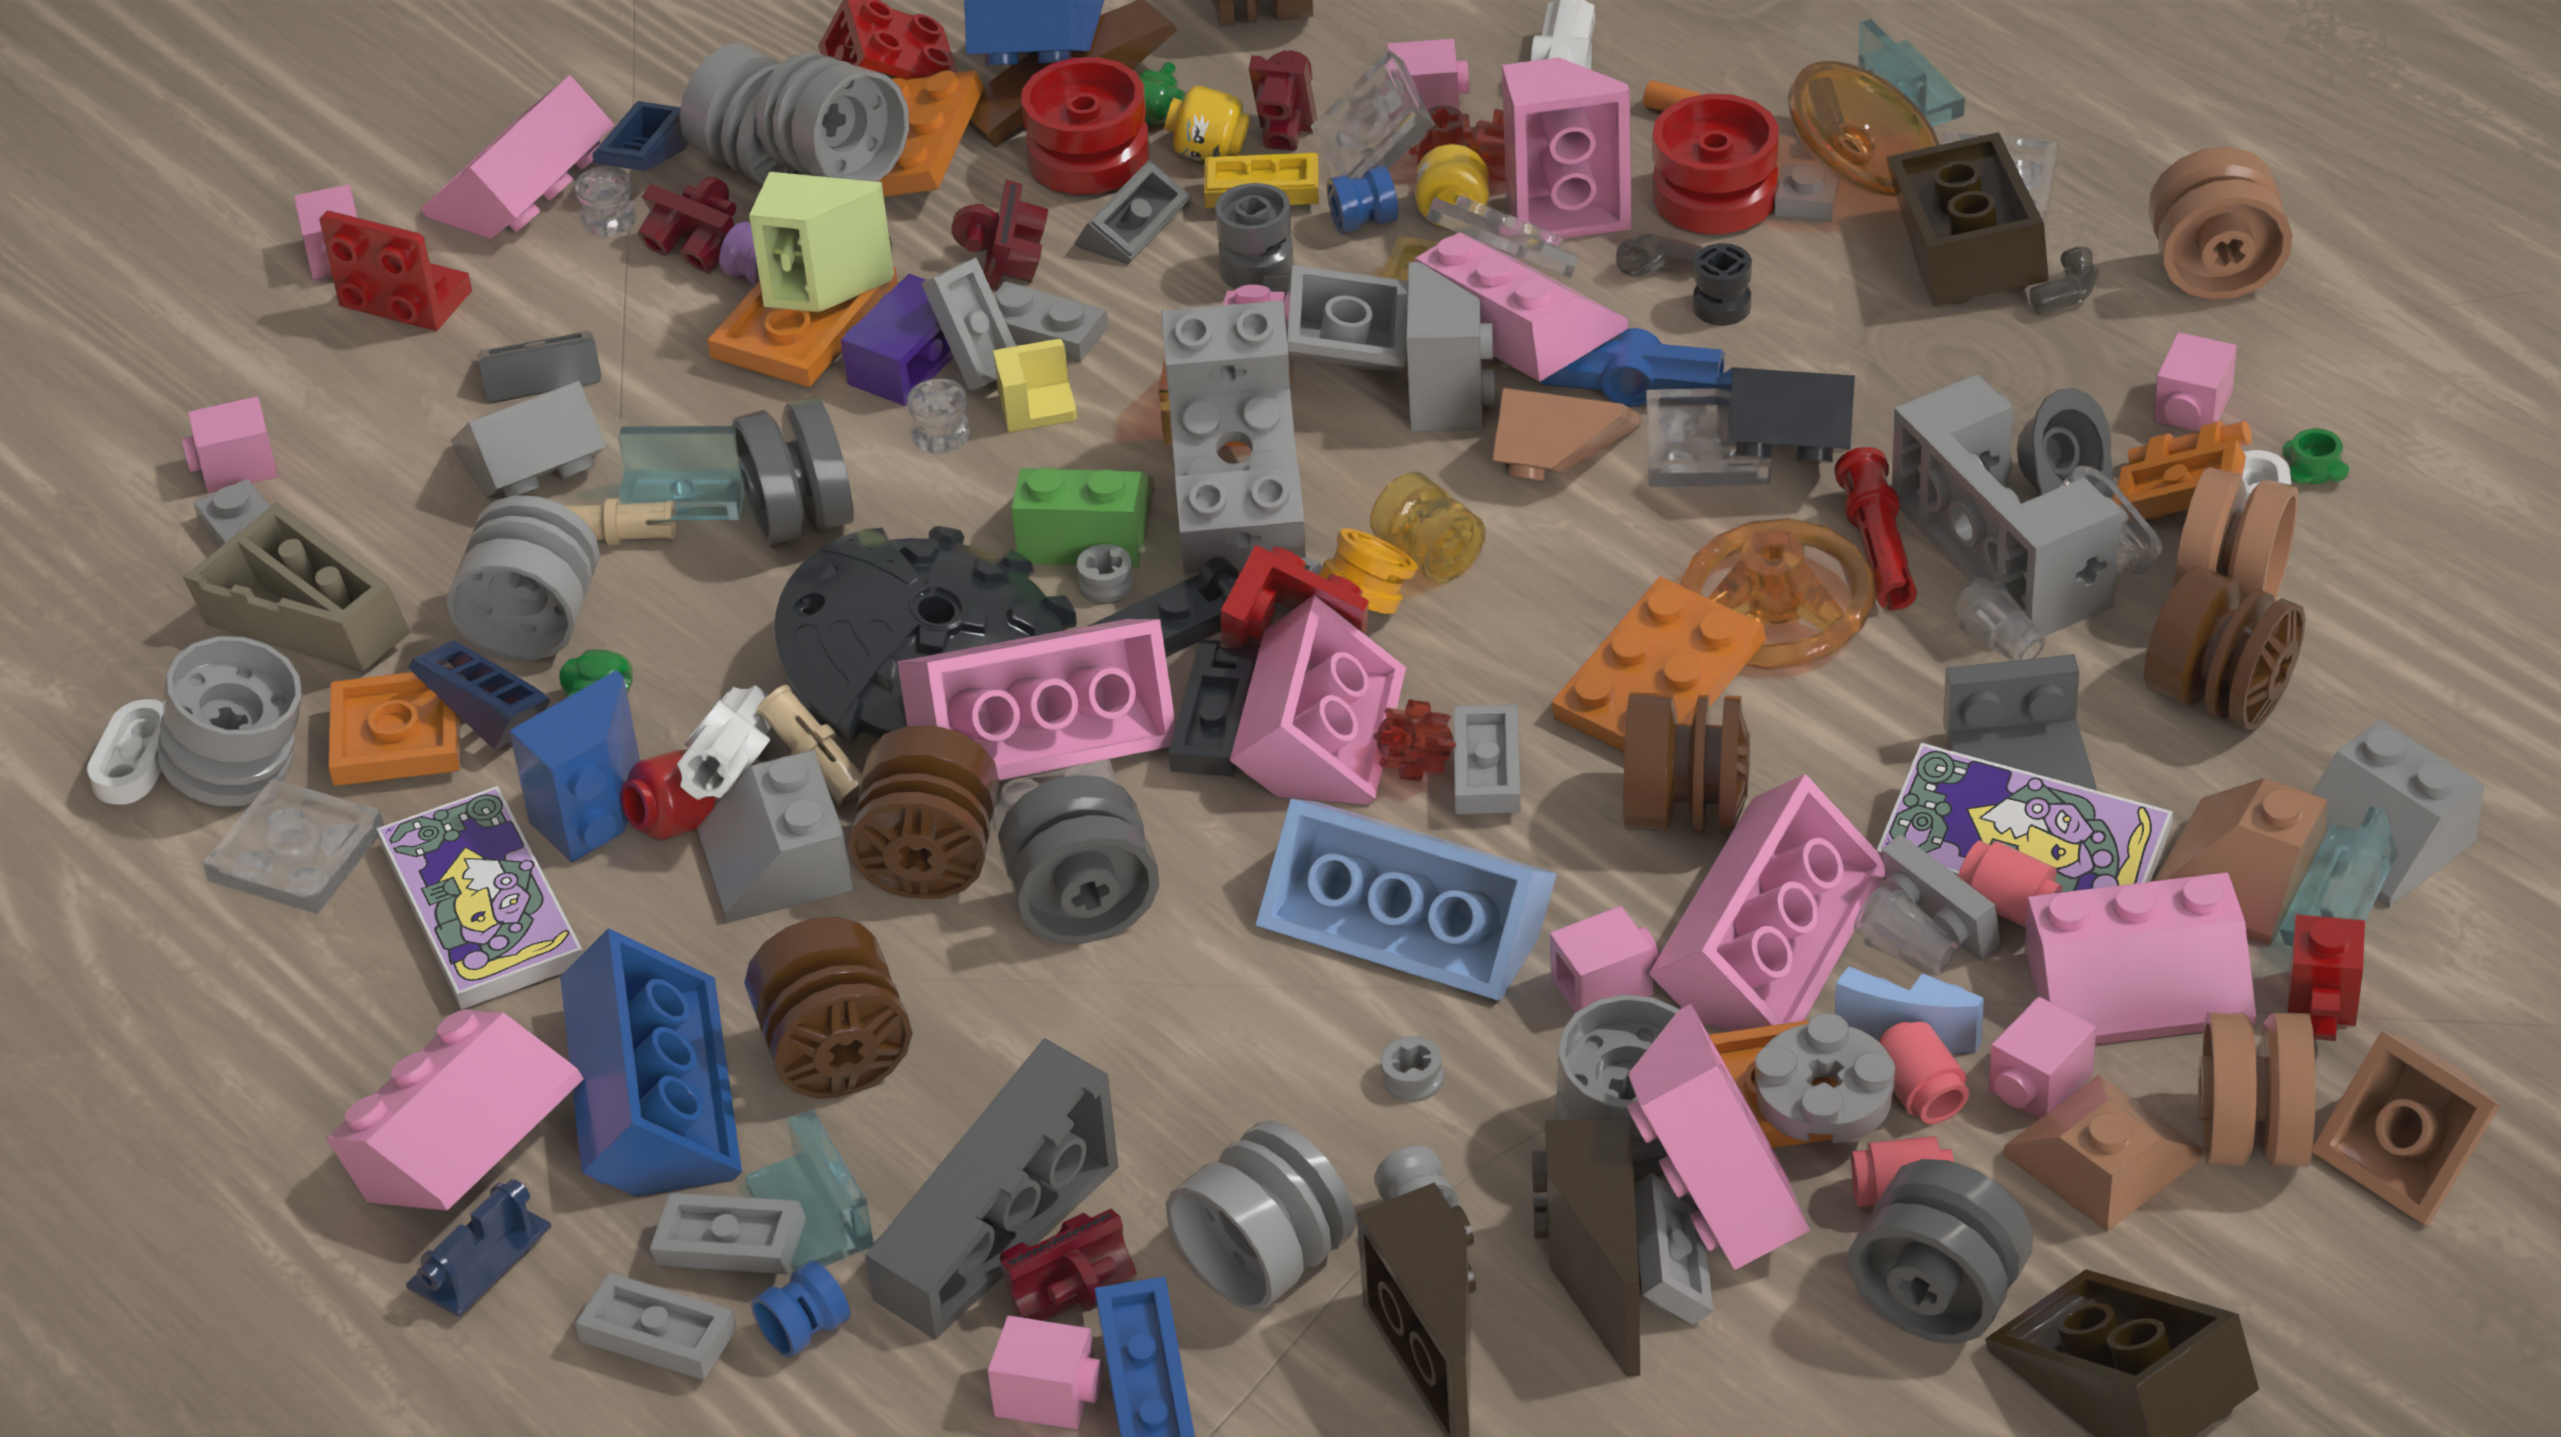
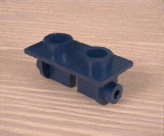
M511 1179L507 1184L497 1183L491 1188L490 1196L470 1214L471 1221L466 1226L460 1224L433 1251L428 1250L421 1256L422 1266L416 1271V1275L406 1283V1287L460 1317L551 1228V1223L527 1210L525 1204L530 1200V1193L522 1183Z

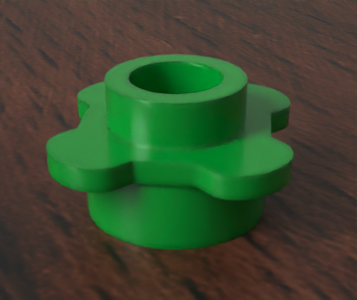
M2319 428L2306 429L2299 432L2293 440L2283 445L2282 455L2289 459L2291 465L2289 467L2290 477L2296 483L2322 484L2329 480L2339 482L2346 479L2349 475V466L2342 462L2341 459L2343 444L2340 438L2331 431Z

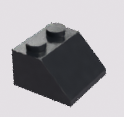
M1732 367L1716 378L1720 446H1735V457L1772 459L1773 449L1796 450V461L1833 463L1834 453H1843L1851 449L1855 375Z

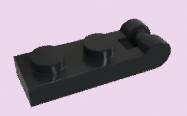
M1214 557L1201 567L1199 574L1088 626L1124 619H1160L1165 656L1169 657L1198 643L1201 639H1207L1221 632V609L1239 577L1238 570L1225 557Z
M1201 639L1199 641L1168 752L1170 771L1233 777L1236 765L1230 761L1261 644L1243 643L1242 648L1238 649L1221 647V642L1217 640Z

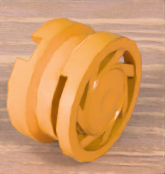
M1342 528L1336 537L1338 546L1334 557L1327 558L1324 561L1318 575L1327 579L1329 574H1335L1352 581L1362 589L1363 593L1361 596L1369 601V610L1383 614H1394L1403 599L1400 589L1404 579H1412L1418 569L1416 562L1397 547L1378 537L1352 528Z

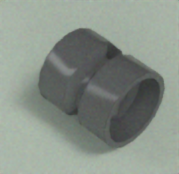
M1262 183L1241 184L1228 189L1219 196L1215 204L1221 278L1228 286L1234 289L1245 285H1262L1268 287L1271 291L1281 287L1289 281L1291 267L1294 265L1292 238L1290 236L1292 231L1289 198L1282 190Z

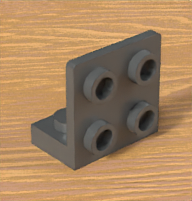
M2075 655L1947 667L1945 673L1943 725L1950 751L2096 790L2097 786L2076 720L2079 668Z

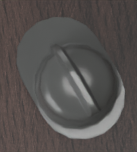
M2076 388L2056 390L2043 400L2035 417L2026 423L2018 437L2017 459L2024 477L2037 488L2040 496L2085 477L2104 497H2109L2115 501L2109 423L2101 406L2088 393Z

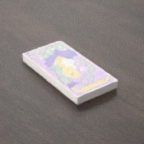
M1921 743L1878 845L1877 852L1882 856L1881 849L1898 835L1902 834L1958 876L1965 857L1977 841L1980 840L1989 845L1998 841L2055 867L2057 871L2055 882L2062 885V892L2151 882L2173 825V811Z
M498 786L376 828L380 845L461 1010L562 974L583 954L579 941Z

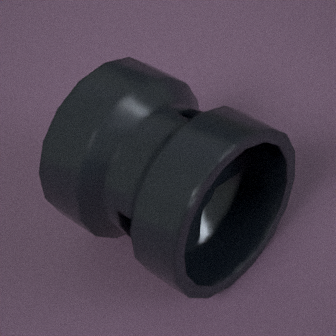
M1718 243L1708 245L1694 255L1693 278L1697 285L1693 292V310L1695 315L1703 322L1726 326L1736 324L1750 314L1752 292L1748 283L1752 275V259L1749 253L1742 247L1734 244Z

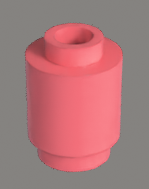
M1980 840L1977 841L1969 850L1958 874L1960 879L1995 904L1997 915L2025 928L2028 896L2062 892V885L2055 882L2057 874L2055 867L1998 841L1992 845Z
M1901 1022L1889 1028L1881 1036L1879 1043L1886 1049L1895 1064V1087L1893 1092L1910 1115L1919 1116L1926 1124H1937L1953 1117L1964 1107L1969 1098V1090L1965 1086L1966 1074L1930 1024L1926 1022Z
M1936 1136L1868 1142L1867 1150L1851 1151V1176L1856 1206H1873L1875 1211L1877 1201L1901 1166L1920 1159L1950 1160L1954 1162L1952 1150H1940Z

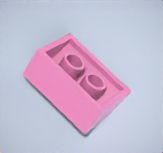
M1560 57L1502 65L1506 204L1518 245L1631 230L1630 90L1628 84Z
M569 75L510 124L428 200L420 210L428 218L489 239L493 238L508 225L516 233L541 211L534 203L541 195L550 201L573 180L567 172L570 167L576 164L580 170H583L593 161L592 153L601 144L599 140L615 124L574 78Z
M1460 232L1441 240L1438 245L1415 257V262L1423 263L1480 299L1481 323H1492L1493 356L1539 382L1629 328L1626 317L1522 261Z
M1313 595L1264 630L1230 761L1276 797L1369 804L1376 798L1406 667L1317 596Z
M2228 872L2028 896L2024 953L2037 996L2096 1026L2095 1045L2203 1032L2207 1012H2243L2251 1021L2252 1026H2256L2257 1015L2245 920Z
M1692 1004L1681 1008L1628 1073L1638 1100L1628 1104L1627 1107L1646 1143L1659 1138L1668 1155L1659 1159V1163L1677 1197L1680 1198L1690 1192L1699 1210L1691 1213L1690 1217L1708 1251L1711 1252L1721 1247L1733 1269L1736 1270L1809 1232L1810 1229L1781 1162Z
M464 1009L445 1018L436 1029L438 1035L421 1051L400 1060L391 1070L390 1075L392 1078L376 1093L354 1103L344 1114L345 1121L326 1139L367 1203L448 1211L584 1078L574 1065L504 1012Z

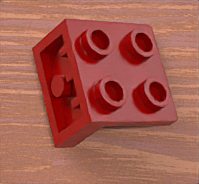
M842 0L818 45L821 55L905 80L929 77L942 71L958 72L944 27L924 14H915L913 16L891 9L880 0Z
M329 210L319 218L338 303L341 307L438 331L472 292L469 273L429 262L425 239L420 233Z
M1255 545L1221 609V643L1230 648L1241 649L1243 643H1249L1251 638L1262 641L1264 630L1271 626L1277 611V607L1273 606L1274 602L1293 610L1313 595L1317 596L1365 634L1369 601L1361 596L1363 591L1359 586L1344 577L1329 574L1328 578L1325 579L1305 569V561L1284 548L1274 546L1271 551Z

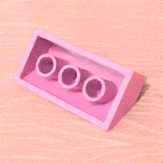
M1124 619L897 661L907 726L935 725L958 731L981 744L995 761L999 781L1170 747L1176 727L1160 619Z
M1806 774L1752 798L1650 970L1649 975L1681 1008L1692 1004L1703 1024L1729 1032L1805 1020L1885 877L1883 857Z

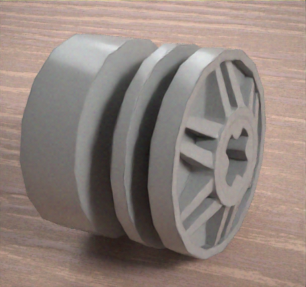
M742 43L724 45L704 59L692 74L685 89L680 110L683 136L692 148L716 161L730 165L733 170L746 175L751 180L762 185L769 172L804 174L796 169L787 168L777 163L765 152L757 135L756 109L761 89L773 70L780 65V62Z
M813 52L790 56L776 67L761 89L756 109L757 135L765 152L782 166L820 177L878 182L893 169L903 153L909 131L908 105L900 87L888 76Z
M513 495L493 501L479 514L465 554L461 559L446 600L450 619L464 638L481 650L501 658L518 661H536L554 656L568 645L595 573L600 558L596 536L581 517L564 505L539 496Z
M216 636L195 642L175 656L166 674L163 698L164 714L160 722L157 746L159 767L172 786L189 798L210 805L244 806L266 799L283 785L291 768L292 750L295 743L294 730L298 724L302 698L300 676L289 659L268 644L246 637Z
M1624 994L1596 1000L1576 1012L1561 1032L1558 1053V1088L1555 1120L1630 1118L1634 1182H1639L1650 1173L1658 1177L1665 1175L1660 1166L1659 1159L1668 1154L1659 1138L1646 1143L1628 1110L1627 1105L1638 1100L1628 1073L1679 1009L1653 997Z
M1272 1120L1253 1125L1243 1134L1240 1141L1231 1143L1223 1150L1218 1162L1202 1166L1172 1190L1166 1201L1168 1225L1177 1246L1193 1270L1217 1294L1231 1304L1249 1311L1267 1308L1298 1282L1304 1268L1320 1264L1326 1258L1329 1251L1338 1249L1349 1240L1356 1228L1354 1206L1345 1184L1329 1160L1303 1135L1288 1125Z

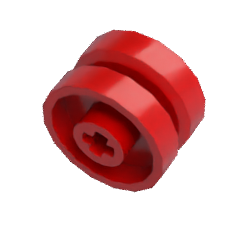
M1100 57L1071 58L1043 68L1032 75L1023 87L1021 107L1023 125L1027 131L1026 151L1028 167L1035 179L1050 189L1073 195L1100 194L1123 187L1149 160L1150 146L1148 125L1145 122L1146 102L1144 84L1136 71L1118 61Z
M1708 93L1684 98L1667 107L1655 120L1652 134V159L1655 163L1653 171V202L1659 214L1676 227L1702 234H1727L1742 231L1765 220L1775 208V196L1778 188L1779 126L1772 113L1756 101L1732 94Z

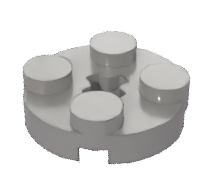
M1831 1013L1818 1014L1812 1017L1808 1024L1796 1026L1780 1033L1757 1054L1755 1059V1081L1758 1108L1773 1127L1794 1139L1809 1142L1810 1132L1820 1135L1833 1134L1832 1143L1849 1142L1872 1132L1888 1116L1892 1102V1093L1895 1087V1064L1886 1049L1869 1034L1849 1027L1847 1021L1839 1015ZM1830 1077L1837 1080L1838 1086L1833 1088L1826 1083L1813 1086L1811 1083L1814 1078Z

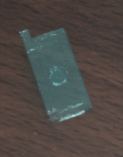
M1872 19L1860 22L1858 75L1915 133L1964 116L1965 97L1908 40L1895 43Z
M732 426L621 427L618 440L624 474L618 498H620L622 504L656 503L673 500L677 515L672 516L670 520L740 519L745 490L740 476Z
M2370 806L2358 830L2330 825L2279 928L2285 945L2292 946L2296 914L2366 921L2398 855L2385 809Z
M811 1109L788 1118L794 1156L746 1175L745 1180L747 1190L752 1198L800 1202L806 1220L791 1262L793 1271L811 1260L820 1263L822 1266H827L871 1248L874 1241L867 1200L814 1110Z

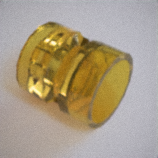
M1407 472L1395 478L1380 493L1370 514V528L1374 536L1406 553L1416 562L1418 566L1417 571L1436 584L1448 583L1464 574L1480 555L1485 542L1486 528L1482 519L1461 502L1451 498L1447 491L1421 472Z

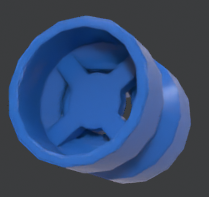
M1385 166L1367 169L1361 179H1352L1347 175H1341L1327 180L1328 205L1334 225L1340 234L1357 231L1363 223L1368 222L1370 219L1378 225L1398 220L1397 196L1392 178Z
M814 1260L808 1261L794 1270L791 1274L790 1282L782 1288L769 1287L751 1300L753 1316L763 1335L781 1355L787 1358H791L810 1345L812 1335L819 1330L832 1331L849 1320L850 1317L849 1304L839 1284L824 1266Z

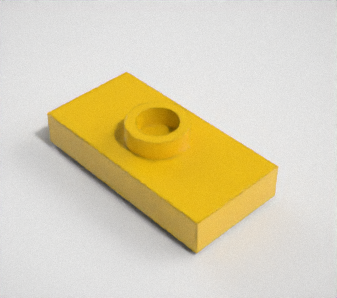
M1318 153L1205 158L1204 173L1205 208H1215L1220 195L1230 188L1248 183L1268 184L1282 190L1289 198V205L1319 204Z

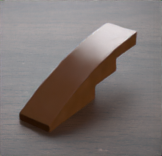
M1137 0L1100 15L1090 51L1071 52V58L1100 57L1118 61L1133 70L1173 35L1177 29L1170 20L1146 0ZM1034 53L1021 59L1019 65H1012L984 86L985 88L968 124L996 148L1023 124L1021 107L1023 87L1032 75L1053 63H1038V53Z

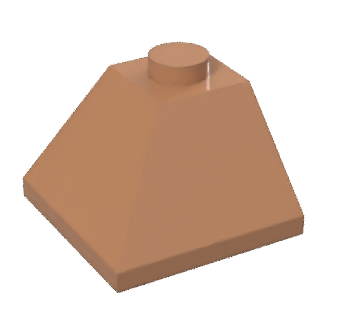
M1503 388L1492 460L1509 466L1508 477L1544 482L1545 471L1563 473L1639 428L1642 415L1620 403Z
M2267 778L2203 797L2154 881L2228 872L2245 920L2247 937L2271 945L2325 850L2327 799Z
M2381 1031L2313 1145L2312 1152L2421 1224L2429 1226L2501 1104L2470 1075L2421 1044L2409 1038Z
M2099 1074L2004 1145L2003 1155L2108 1232L2203 1158V1148Z

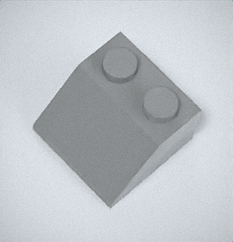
M1409 262L1406 340L1411 431L1483 430V405H1495L1494 369L1482 370V359H1493L1492 323H1481L1480 299L1423 263Z
M1292 265L1284 304L1288 358L1299 359L1304 362H1320L1357 367L1363 370L1397 373L1405 367L1407 355L1408 281Z
M580 381L468 422L451 439L455 452L486 497L500 492H504L506 497L526 495L541 488L537 478L558 470L562 480L583 473L595 467L592 457L598 455L607 447Z
M2380 719L2336 752L2311 793L2327 799L2325 850L2319 862L2390 908L2476 842L2484 784Z
M814 750L751 765L697 827L698 837L726 923L853 891L845 836Z

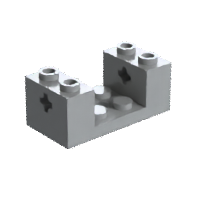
M1283 300L1162 310L1165 364L1184 573L1199 572L1207 561L1218 556L1225 557L1236 569H1241L1244 567L1255 545L1271 551L1274 546L1281 547L1299 557L1306 558L1304 516L1299 465L1297 466ZM1229 442H1242L1251 449L1252 453L1247 460L1238 464H1230L1218 456V451Z
M1976 374L1894 408L1892 488L1895 489L1899 497V510L2031 643L2114 607L2116 578L2119 574L2117 559L2119 532L2122 529L2121 512L2111 498L2104 497L2085 477L2021 504L2017 495L2008 488L2009 473L2012 470L2010 446L2011 428L2015 422L2013 408L2009 400L2002 393H1997L1986 381Z

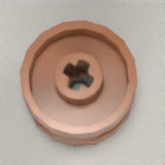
M2233 147L2199 150L2178 159L2161 173L2150 192L2149 217L2158 239V247L2164 267L2171 282L2189 295L2209 300L2237 298L2260 289L2280 273L2291 254L2293 233L2282 206V199L2269 165L2252 152Z
M2213 467L2206 468L2197 483L2184 523L2177 555L2174 586L2185 572L2195 566H2199L2242 583L2244 599L2247 595L2259 589L2274 595L2276 602L2294 538L2299 498L2297 486L2265 479L2253 488L2246 502L2247 491L2240 473Z
M2206 1013L2202 1056L2199 1058L2198 1113L2202 1124L2203 1152L2207 1165L2244 1166L2252 1153L2255 1122H2259L2262 1153L2271 1166H2309L2314 1139L2316 1081L2315 1049L2310 1014L2270 1013L2263 1024L2259 1056H2256L2253 1026L2245 1013Z

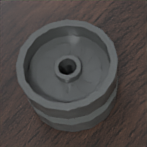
M817 395L785 405L782 413V432L775 419L765 410L738 416L732 420L733 438L742 484L756 523L769 546L794 540L802 535L804 528L803 507L809 520L821 532L851 524L854 521L851 488L842 452L830 417L823 402Z
M1073 775L1047 781L1025 793L1005 814L998 832L1000 854L1007 876L1012 882L1013 895L1019 915L1033 933L1055 943H1089L1109 938L1132 926L1151 907L1160 886L1158 866L1151 845L1145 838L1144 825L1137 804L1124 787L1104 777Z
M1920 1159L1901 1166L1888 1183L1875 1205V1211L1862 1226L1849 1248L1848 1271L1858 1293L1877 1314L1901 1330L1932 1342L1960 1344L1981 1337L1994 1321L2007 1297V1290L2019 1277L2032 1254L2033 1230L2024 1210L2005 1188L1978 1170L1950 1160Z

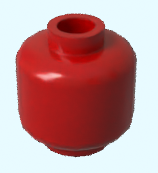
M674 750L638 761L630 769L627 780L622 785L621 804L628 822L632 827L641 830L654 840H667L697 831V827L704 821L719 800L715 796H705L697 800L681 787L682 774L677 763L687 750Z

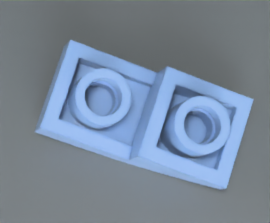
M1850 966L1847 967L1836 982L1835 1014L1844 1018L1849 1027L1869 1034L1878 1042L1889 1028L1898 1023L1926 1022L1931 1025L1951 1054L1975 1053L1981 1045L1984 998L1968 992L1960 986L1948 984L1922 973L1912 988L1907 990L1884 978L1872 976Z

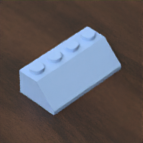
M1291 798L1255 926L1494 1000H1502L1540 936L1557 873L1320 802Z

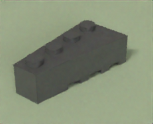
M1044 1038L865 1254L873 1301L936 1340L1004 1276L1000 1264L1001 1252L1021 1242L1033 1246L1038 1244L1119 1167L1108 1074Z

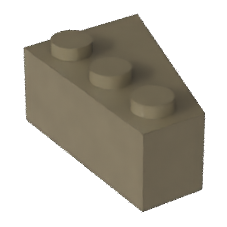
M277 502L183 577L207 625L363 671L411 633L387 583Z

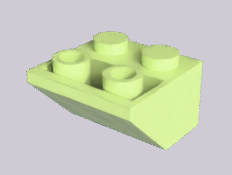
M777 172L768 173L749 214L764 307L821 312L892 280L894 269L882 182Z

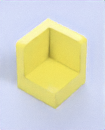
M1061 339L993 350L998 397L1008 433L1070 422L1077 419L1076 405L1068 380L1066 352Z

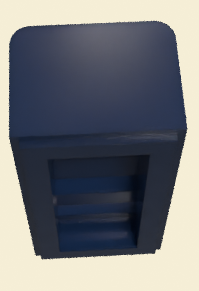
M637 101L592 153L593 163L647 171L682 152L689 143L682 134L680 122L681 107Z
M455 640L413 658L408 667L494 750L511 742L509 730L543 712L550 703V699L533 685ZM450 663L454 668L449 670L443 665Z

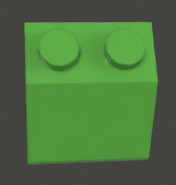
M1020 468L1012 504L1017 552L1029 559L1032 564L1076 565L1080 554L1091 546L1114 544L1123 547L1129 552L1132 559V567H1139L1154 490L1153 477L1139 471Z

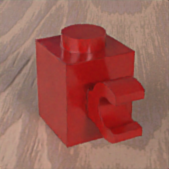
M2296 914L2289 970L2287 1013L2310 1014L2313 1038L2315 1040L2336 1041L2337 1024L2356 1026L2363 976L2365 920Z

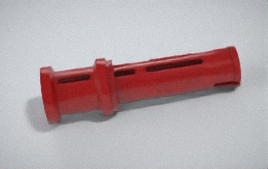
M1858 447L1847 451L1837 460L1834 466L1835 479L1847 495L1844 502L1845 515L1849 523L1853 524L1860 531L1879 605L1882 608L1887 605L1888 610L1892 611L1901 610L1910 606L1917 598V588L1910 573L1901 535L1895 521L1900 509L1899 497L1895 489L1888 485L1889 462L1885 454L1877 448Z

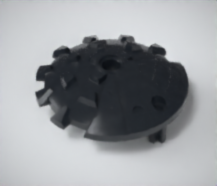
M935 526L929 531L928 538L889 540L886 531L882 527L867 528L843 536L820 548L819 551L808 557L792 574L780 595L775 613L773 630L774 654L785 684L792 689L791 692L820 725L828 724L837 736L850 743L862 731L880 739L886 733L907 726L897 661L1064 631L1063 629L1076 627L1077 618L1074 607L1066 595L1047 597L1029 579L1034 573L1032 562L1012 549H1009L998 558L980 549L964 545L965 537L961 530L950 527Z

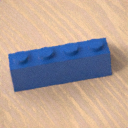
M608 928L560 976L569 1062L579 1070L584 1078L573 1089L581 1172L599 1183L609 1184L637 1197L732 1181L742 1173L715 977Z

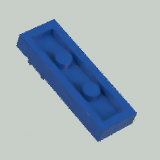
M1166 1277L1096 1287V1306L1119 1436L1195 1437Z

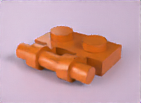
M2221 420L2201 425L2199 432L2176 438L2170 433L2149 438L2147 445L2130 448L2128 450L2129 465L2121 467L2115 497V504L2121 512L2122 523L2127 524L2144 519H2159L2169 513L2189 509L2197 483L2206 468L2213 467L2240 473L2243 477L2246 456L2241 447L2252 443V434L2248 423L2241 421L2225 425Z

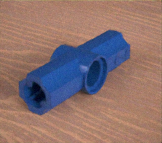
M1628 328L1613 339L1540 381V383L1548 386L1600 390L1612 402L1624 404L1627 407L1640 406L1646 403L1652 395L1716 401V378L1724 373L1725 352H1722L1721 349L1662 344L1654 334L1647 330Z

